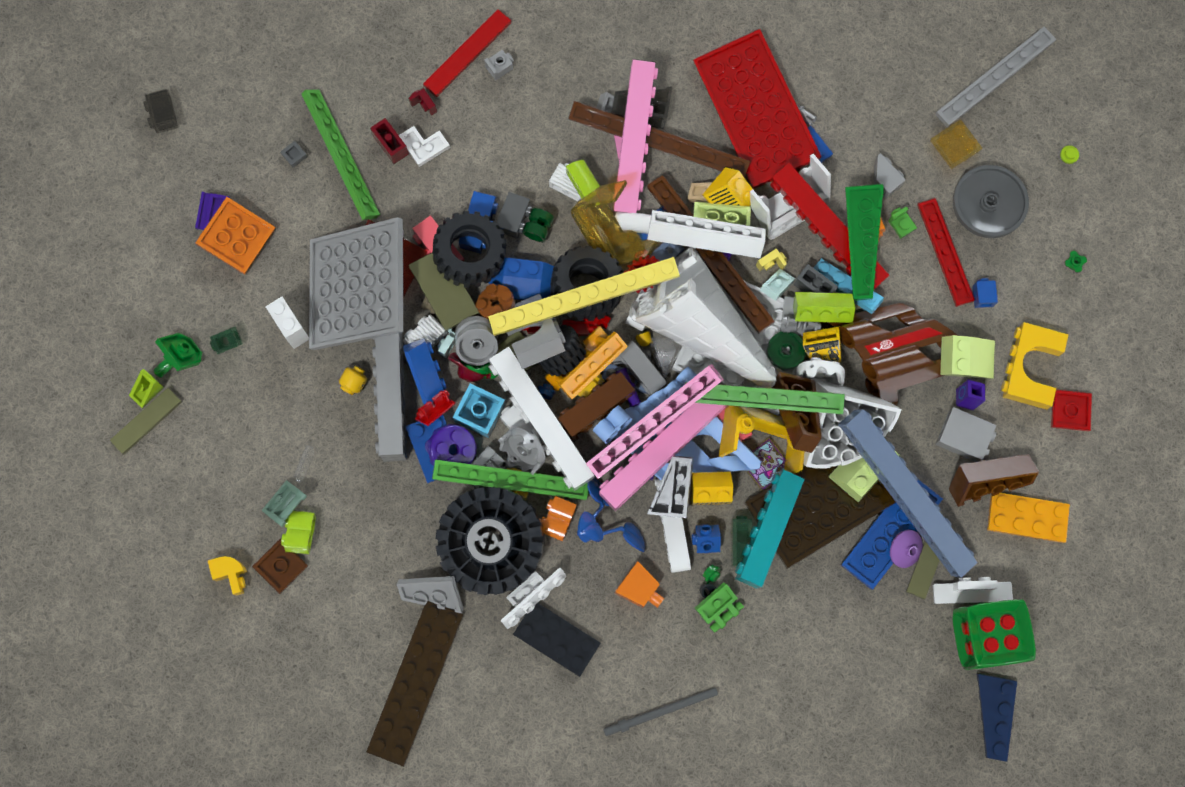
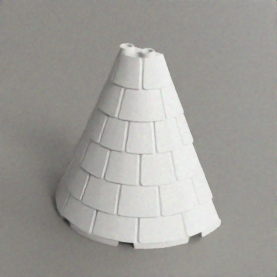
M689 247L675 258L680 277L653 285L654 288L652 289L648 287L646 292L642 290L638 295L640 297L639 303L637 301L632 303L629 316L633 321L651 328L653 331L695 351L697 354L717 362L719 365L738 373L740 376L764 388H771L775 385L777 381L775 367L695 248Z

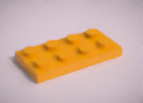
M999 493V495L995 496L991 495L987 530L1066 543L1070 504Z

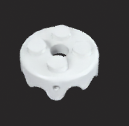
M814 357L810 361L802 362L797 366L796 376L808 379L810 377L843 386L845 369L839 362L825 361Z

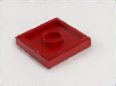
M1056 390L1052 405L1051 428L1091 431L1092 393Z

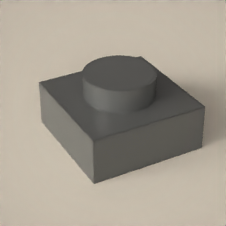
M295 141L280 152L292 168L307 158L306 153Z

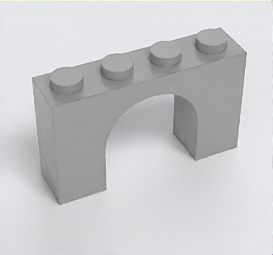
M540 294L516 303L514 308L541 300L542 297ZM555 317L507 332L509 336L528 327H541L535 334L512 344L522 369L565 351L563 343L566 341L562 332H560L561 330L557 321H555Z

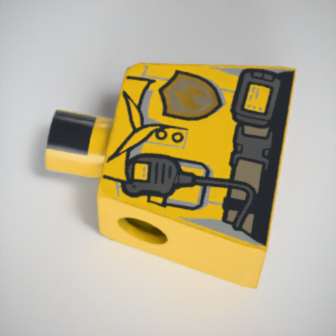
M833 327L803 333V347L809 358L817 357L825 361L840 363V328Z

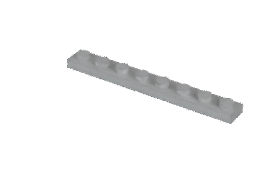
M1045 27L1041 28L938 110L935 115L948 128L1052 45L1056 38Z

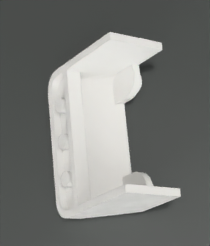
M812 154L810 155V166L803 168L799 174L828 205L830 203L831 174L817 157ZM751 190V209L761 228L766 229L765 235L768 239H775L803 222L796 215L794 207L792 205L788 206L784 202V196L781 193L768 199L765 195H757L754 190Z

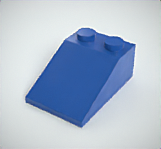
M443 414L429 426L419 421L406 426L427 483L436 480L432 479L434 466L430 463L425 444L431 438L435 429L447 425ZM454 444L449 447V453L453 455L457 451Z

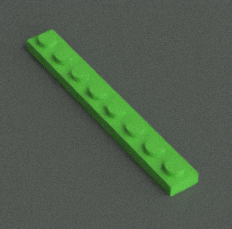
M304 90L302 97L362 220L378 218L380 213L320 90Z
M718 384L695 403L843 414L845 394Z
M434 460L432 479L498 487L587 500L588 495L587 483L574 491L572 487L568 488L563 481L565 477L537 473L532 475L530 472Z

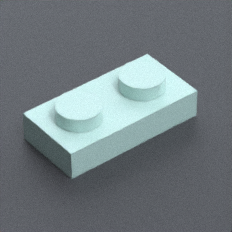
M779 269L762 285L760 291L776 301L793 284L795 278Z

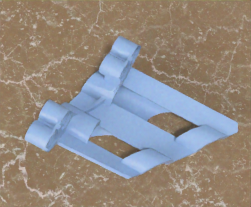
M688 366L675 380L670 382L665 388L652 394L641 404L625 410L618 405L594 427L593 432L607 445L624 434L697 374ZM716 416L696 436L710 435L720 444L723 422ZM655 434L650 439L654 440L658 436ZM739 438L737 450L730 453L731 456L710 459L693 439L675 455L693 457L692 473L751 471L760 469L761 460ZM643 444L639 446L636 450H634L631 454H640L644 450L642 448ZM666 463L655 474L659 480H662L669 463Z

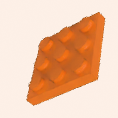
M226 197L195 244L245 275L276 227L229 197Z

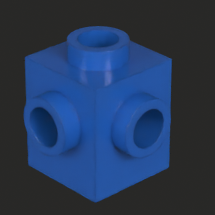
M704 524L695 526V533L692 534V545H696L697 553L720 552L721 535L719 525Z

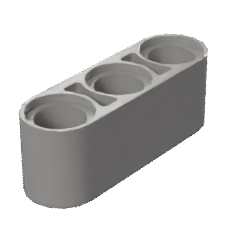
M630 341L627 344L628 347L618 357L651 396L665 386L666 381L636 343Z

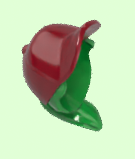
M456 352L448 356V359L458 366L457 374L459 378L467 382H478L483 378L495 379L498 376H494L489 369L490 362L474 366L462 361Z

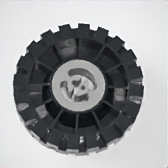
M498 487L477 488L460 495L458 499L452 501L447 507V511L442 514L439 520L440 526L439 529H436L435 537L438 540V546H436L437 556L441 558L442 562L440 564L443 570H447L450 576H454L456 583L461 584L463 589L469 592L475 591L481 595L502 594L520 586L538 567L544 552L545 533L542 530L543 524L541 518H538L536 514V509L520 494ZM486 526L497 528L503 536L502 541L496 532L492 535L494 543L489 545L488 550L498 546L500 551L497 554H485L478 547L477 541L480 542L481 547L484 549L488 546L486 538L491 536L492 531L486 532L483 535L480 534V530Z

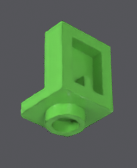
M907 206L903 209L900 207L895 209L888 220L900 239L917 229L907 214L909 210Z

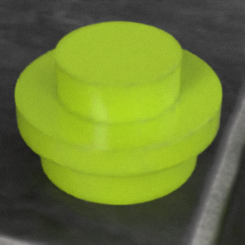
M1065 146L1060 152V157L1063 162L1073 164L1079 158V151L1074 146Z

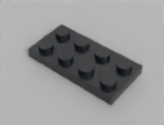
M539 603L535 605L531 612L525 614L513 633L514 636L579 677L601 644Z

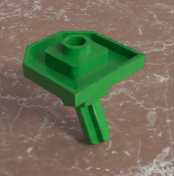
M176 333L157 338L155 341L164 353V360L154 368V373L159 378L163 377L173 367L177 371L197 366L201 362L202 352L190 337Z

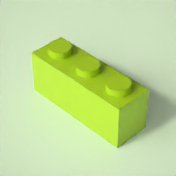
M795 292L793 302L795 321L853 323L856 308L853 294Z

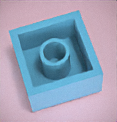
M470 383L453 416V420L455 423L489 438L506 405L505 400Z

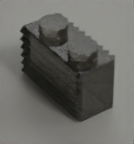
M164 89L145 94L146 101H143L146 112L150 114V117L147 118L150 128H153L157 134L179 128L168 90Z

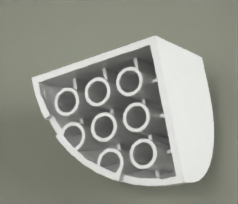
M810 377V379L815 380L816 392L845 394L844 413H819L822 439L812 453H804L803 464L806 467L830 468L837 465H847L863 458L838 424L854 410L864 409L872 416V422L883 431V436L885 437L893 429L902 409L871 394Z

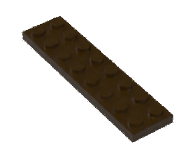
M427 601L424 605L367 748V753L404 767L463 614L448 608L439 609L437 604Z

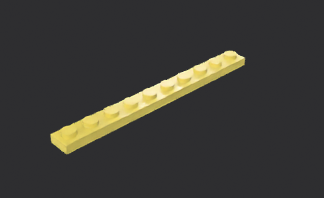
M672 257L488 316L493 335L496 336L680 277L675 259Z

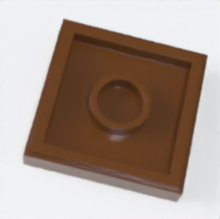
M280 538L252 567L281 594L308 565L296 553L285 552Z

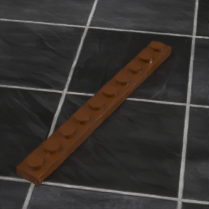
M574 101L569 120L622 138L625 118ZM652 127L650 135L646 136L645 143H648L650 148L720 172L725 167L739 170L745 178L750 163L748 160Z
M663 175L647 185V189L665 212L694 216ZM695 248L709 270L758 334L774 324L773 318L722 252Z

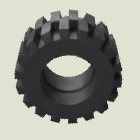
M559 325L560 332H562L566 341L563 343L565 351L539 362L545 372L551 376L567 374L584 359L586 346L571 326Z

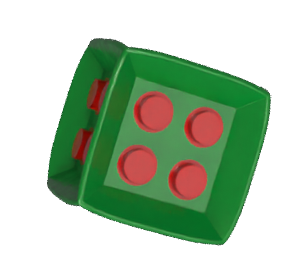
M1023 599L988 602L970 607H959L953 610V629L956 646L964 670L1032 662L1035 660L1034 634L1029 611Z

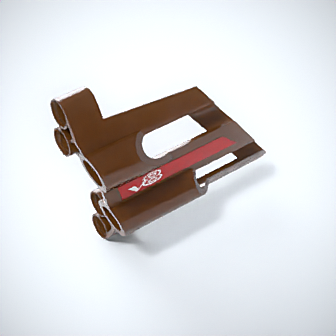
M903 303L877 308L873 314L867 311L855 313L853 323L820 322L823 329L840 328V345L844 344L850 349L854 348L863 360L862 369L867 376L865 385L868 392L895 406L898 405L897 390L945 376L940 375L941 359L933 361L923 354L919 348L937 343L941 348L942 337L959 336L935 319L927 321L921 318L914 308ZM896 316L899 321L908 327L889 331L873 323Z

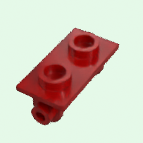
M447 390L440 391L432 398L433 404L428 401L418 409L415 420L429 426L455 405L456 402L448 399L450 394Z

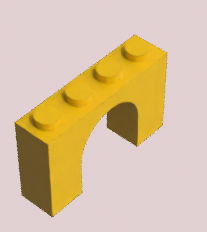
M1024 322L1015 329L1014 338H1016V342L1010 349L1009 355L1012 356L1011 363L1008 362L1005 373L1008 376L1007 380H1004L1002 383L1001 391L1004 392L1003 398L1047 410L1053 405L1056 388L1032 381L1024 372L1023 359L1025 354L1030 351H1041L1055 356L1062 355L1065 352L1068 334Z

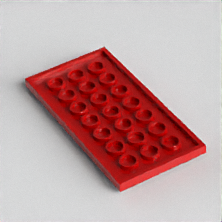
M760 29L693 60L737 156L750 161L746 175L753 189L770 182L769 179L788 162L797 170L810 164V155L812 154L818 160L821 159V154Z

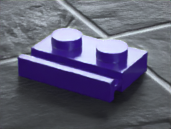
M202 191L195 229L204 230L225 198L229 196Z

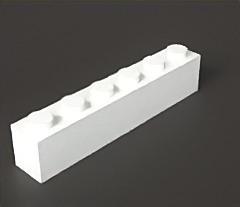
M652 210L647 240L761 258L765 244L766 229Z

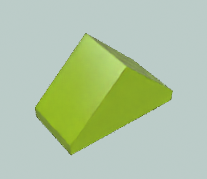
M142 369L129 396L141 408H144L164 387L145 369Z

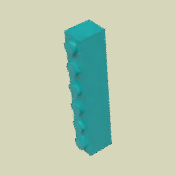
M784 469L773 475L771 480L772 488L767 491L764 497L766 503L764 508H761L758 512V523L752 528L750 543L743 550L742 563L739 562L736 567V580L756 589L763 586L804 482L803 478Z

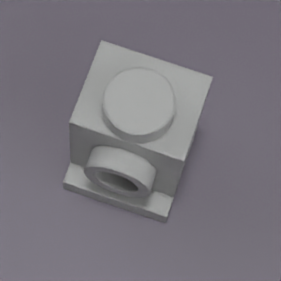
M501 50L489 59H484L485 68L495 81L513 70L514 60L509 52L505 54Z

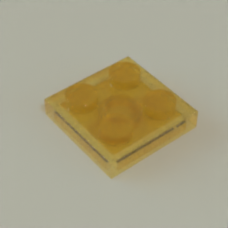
M959 120L930 140L951 169H954L983 149L962 120Z

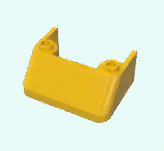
M729 405L726 407L719 457H724L737 450L739 433L749 434L755 429L787 439L784 470L793 474L803 470L805 451L793 449L780 415L777 416L754 407Z

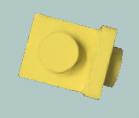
M775 249L759 259L756 267L759 271L764 268L767 271L776 262L780 269L783 270L787 265V259L782 252L779 253Z

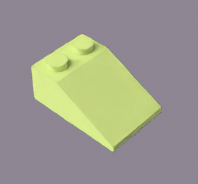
M704 202L694 203L693 217L750 226L751 207Z
M956 335L942 337L940 375L994 379L995 341Z

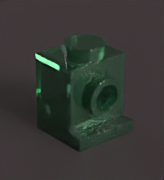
M236 327L210 337V345L217 354L243 344ZM224 337H227L228 344L223 342Z

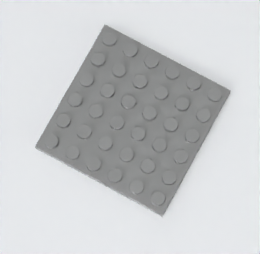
M397 217L310 239L309 349L318 350L402 333L403 219Z

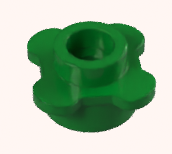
M1071 251L1070 257L1065 261V266L1077 273L1081 272L1083 264L1087 262V258L1080 256L1076 251Z

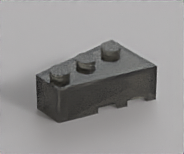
M672 87L655 89V97L651 98L650 105L653 106L652 117H648V124L651 127L664 129L668 117ZM628 90L615 91L611 114L625 118Z

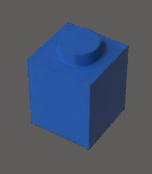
M988 278L977 280L972 286L975 299L974 308L994 307L998 303L996 281H989Z

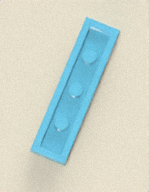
M821 258L813 268L838 286L836 292L852 294L851 277ZM873 291L872 300L854 301V303L873 314L883 302L884 297Z

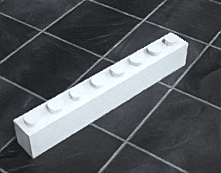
M507 347L490 358L491 365L488 366L494 376L498 375L501 379L499 384L505 392L509 391L512 397L509 399L514 407L519 406L522 413L520 415L526 424L530 423L533 427L531 430L532 434L541 439L544 444L542 447L545 454L552 456L554 459L552 464L557 472L562 471L565 478H563V481L567 487H572L575 491L594 479V474L586 465L579 451L525 370L521 368L511 349Z

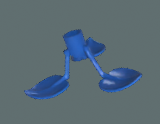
M595 478L587 483L588 491L591 497L600 503V506L593 515L586 511L580 515L577 530L579 538L585 543L590 540L600 542L603 540V535L623 531L624 539L632 547L645 552L644 538L640 530L630 522L625 523L624 527L621 526L602 531L595 518L604 505H610L599 495L601 490L599 487L603 483Z

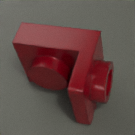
M424 88L420 91H414L408 98L412 107L419 103L424 112L428 111L431 116L437 113L436 105Z

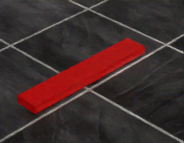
M497 9L423 83V86L435 97H438L511 24V20Z
M936 198L918 203L919 212L955 306L958 307L974 302L975 299Z

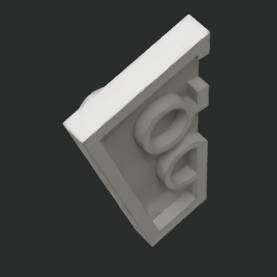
M454 576L399 579L397 582L398 591L403 601L425 605L427 601L437 604L439 609L451 608L455 609L457 613H462L464 609Z

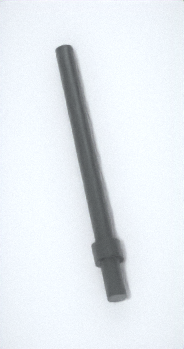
M712 688L629 720L617 721L618 724L603 729L605 736L620 731L621 733L626 732L633 726L717 696L718 692L716 688Z

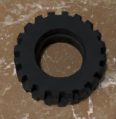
M463 211L462 215H459L457 212L452 214V219L447 217L443 220V225H439L436 234H434L432 254L438 272L440 274L444 273V279L447 281L452 279L453 284L459 286V283L464 284V288H470L471 284H474L475 287L481 286V282L487 284L491 281V277L495 278L499 274V269H502L505 259L506 239H504L503 230H498L499 224L496 221L491 222V217L486 214L484 217L480 216V212L477 211L474 214H469V211ZM461 237H475L485 244L487 255L482 260L473 263L461 261L452 253V243Z
M581 246L575 247L574 251L569 249L555 263L551 277L550 293L553 296L575 289L570 279L579 274H590L599 280L622 274L623 269L621 266H618L619 262L616 258H611L612 254L607 251L606 253L602 252L601 248L593 249L591 246H585V248H581ZM621 296L568 312L567 316L571 318L573 316L578 317L577 320L583 321V319L594 321L596 317L600 320L605 318V314L609 315L613 312L614 308L619 304Z

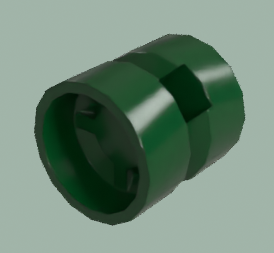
M532 208L528 218L530 222L526 223L523 235L537 242H545L549 233L547 229L551 228L555 217L543 209Z

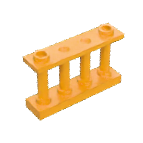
M598 326L583 340L586 346V354L578 366L565 375L551 376L547 374L544 378L554 387L555 391L561 388L570 399L575 398L628 347L616 332L608 336L601 326Z

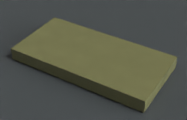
M432 253L408 265L445 332L456 327L462 320L479 314L464 285L459 283V286L453 284L452 279L447 281L444 279V273L440 274L438 272Z

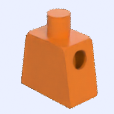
M638 561L615 591V594L642 608L648 601L658 608L665 599L655 592L660 585L659 582Z

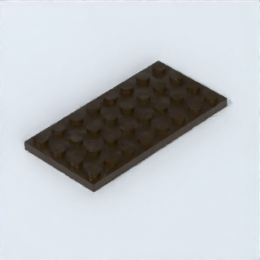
M839 465L830 468L804 466L803 470L794 473L803 478L804 482L776 551L786 569H789L894 505L896 501L881 481L878 480L858 503L829 478V475ZM772 486L745 502L746 507L757 523L759 520L757 519L758 512L761 508H764L766 503L764 497L767 491L771 490Z

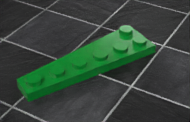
M883 184L845 187L854 301L873 299Z

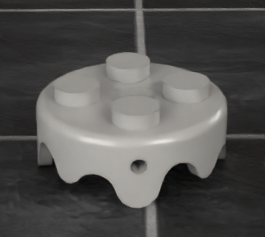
M512 428L498 440L501 443L499 450L506 451L508 454L505 462L507 468L518 467L523 472H530L533 475L543 466L546 458L545 452L536 435L521 428Z

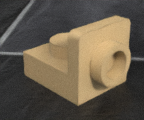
M712 182L691 183L688 201L690 203H708L702 194Z

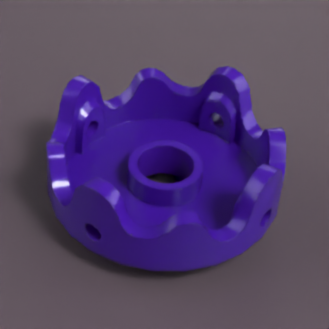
M448 424L435 429L431 438L425 444L430 463L433 466L434 460L471 464L476 455V443L472 434L464 427L454 424ZM455 444L457 446V451L455 454L451 455L449 453V447L450 445Z

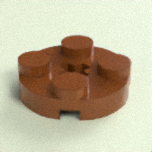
M489 284L479 295L476 302V308L480 315L488 320V316L515 307L512 292L503 285ZM496 300L499 301V304H498V305L495 304L494 306H492V305H493L492 303H493L494 301H496Z

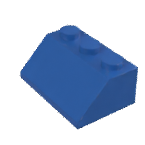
M425 338L404 345L403 349L422 402L426 404L428 401L433 403L432 398L440 391L447 389L444 379H439L437 372L440 371L437 360H432L431 354L434 351L431 343H426Z

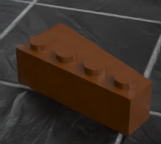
M621 372L610 375L606 379L608 382L602 386L600 384L595 386L589 396H582L575 402L576 405L570 409L568 407L560 413L559 422L573 442L579 439L577 435L580 432L584 433L592 429L595 420H603L610 413L609 410L611 408L614 409L618 405H622L635 394V389Z
M783 372L777 374V381L771 387L774 389L816 392L815 380ZM779 409L793 449L812 453L822 439L819 412Z
M1029 454L963 463L959 465L949 486V491L957 506L960 507L965 505L964 501L972 499L973 502L981 500V496L987 494L995 496L1007 488L1009 491L1031 485L1034 483L1039 471Z

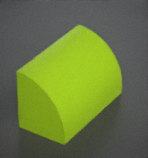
M584 160L575 161L566 166V174L584 204L604 193Z

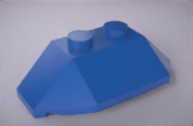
M505 258L502 269H499V274L495 278L491 277L489 284L506 286L512 292L514 300H526L537 294H540L542 299L551 295L550 283L554 266L540 261Z

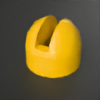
M650 331L635 336L638 344L641 346H648L651 343Z

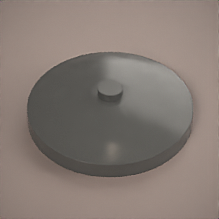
M984 165L968 171L960 179L953 193V209L957 219L968 231L980 237H1004L1015 231L1028 213L1029 197L1023 182L1013 172L1000 166Z

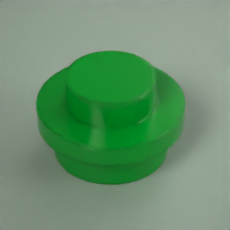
M713 564L710 565L703 573L705 581L707 583L711 581L714 583L721 575L719 573L720 568L718 566L715 567Z

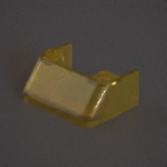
M626 180L601 185L575 203L571 209V215L589 246L593 249L601 248L604 253L606 251L612 254V259L616 258L619 265L631 263L633 260L639 261V257L643 259L647 255L650 257L658 242L653 240L642 241L640 236L632 230L623 231L607 204L617 201L627 185Z

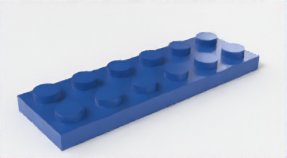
M918 480L919 485L928 491V497L931 501L939 505L943 498ZM895 503L879 515L841 566L873 590L893 564L890 557V547L894 538L904 530L918 531L899 505Z

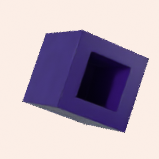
M967 380L956 389V406L974 410L985 402V384Z

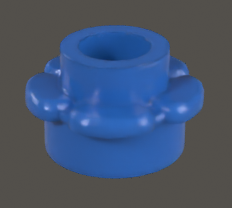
M549 384L538 386L539 393L545 399L551 400L553 395L556 394L553 390L554 387Z

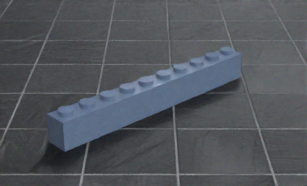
M864 409L854 410L838 424L950 575L962 578L978 563L973 557L974 553L963 544L962 537L952 529L951 522L940 513V507L931 501L928 497V491L919 485L916 475L908 470L904 459L896 454L894 451L895 447L884 438L883 431L872 422V416Z

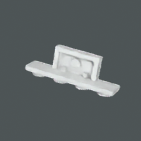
M559 568L546 580L535 571L525 582L510 593L506 598L515 608L501 620L503 625L507 629L515 626L524 614L531 612L540 600L547 598L553 588L560 586L566 578L564 571Z
M991 577L978 578L979 581H971V578H959V582L933 584L934 603H985L1013 600L1012 583L997 582V580L991 581Z

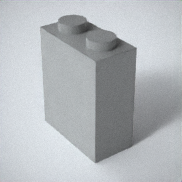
M952 407L946 416L935 445L974 462L986 460L990 449H988L989 443L994 441L997 434L994 431L996 425Z

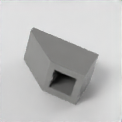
M880 153L874 162L873 185L883 184V197L887 199L904 184L905 178L900 170H896L892 166L890 159Z

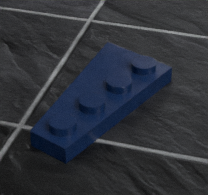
M976 674L981 705V720L983 723L985 756L989 759L1007 762L1017 681Z

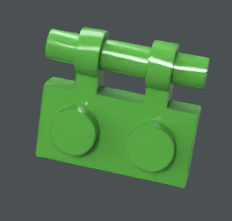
M723 582L698 604L695 610L707 624L714 620L715 623L709 628L715 633L719 629H723L732 617L738 616L739 611L744 606L739 601L735 605L732 604L738 598L729 586ZM727 609L728 611L720 617L719 615Z

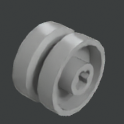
M471 316L458 324L455 331L456 353L462 361L470 365H484L490 362L489 359L497 353L498 343L497 335H493L490 321L487 318Z

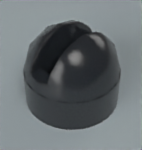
M704 583L700 586L699 591L701 596L706 598L710 594L707 595L704 589L707 588L711 594L716 587L711 583Z

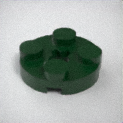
M779 332L770 339L766 354L775 367L783 371L794 369L805 357L803 340L793 332ZM781 347H789L790 354H783Z

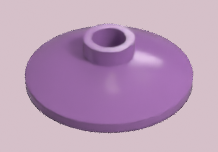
M904 530L894 538L890 547V557L896 566L908 568L916 563L923 546L920 535L913 530Z

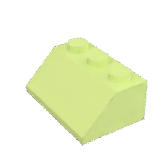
M863 458L847 465H839L829 475L831 480L858 503L879 480Z

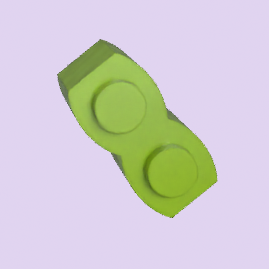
M293 511L285 520L287 531L286 534L282 535L281 545L284 546L285 552L309 554L315 530V513Z

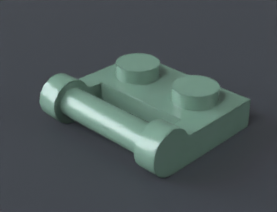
M286 480L262 509V512L283 527L286 523L285 520L301 500L304 501L307 495Z

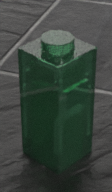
M736 516V519L731 520V568H736L739 562L742 563L744 555H742L743 550L752 538L750 537L752 519H747V516Z

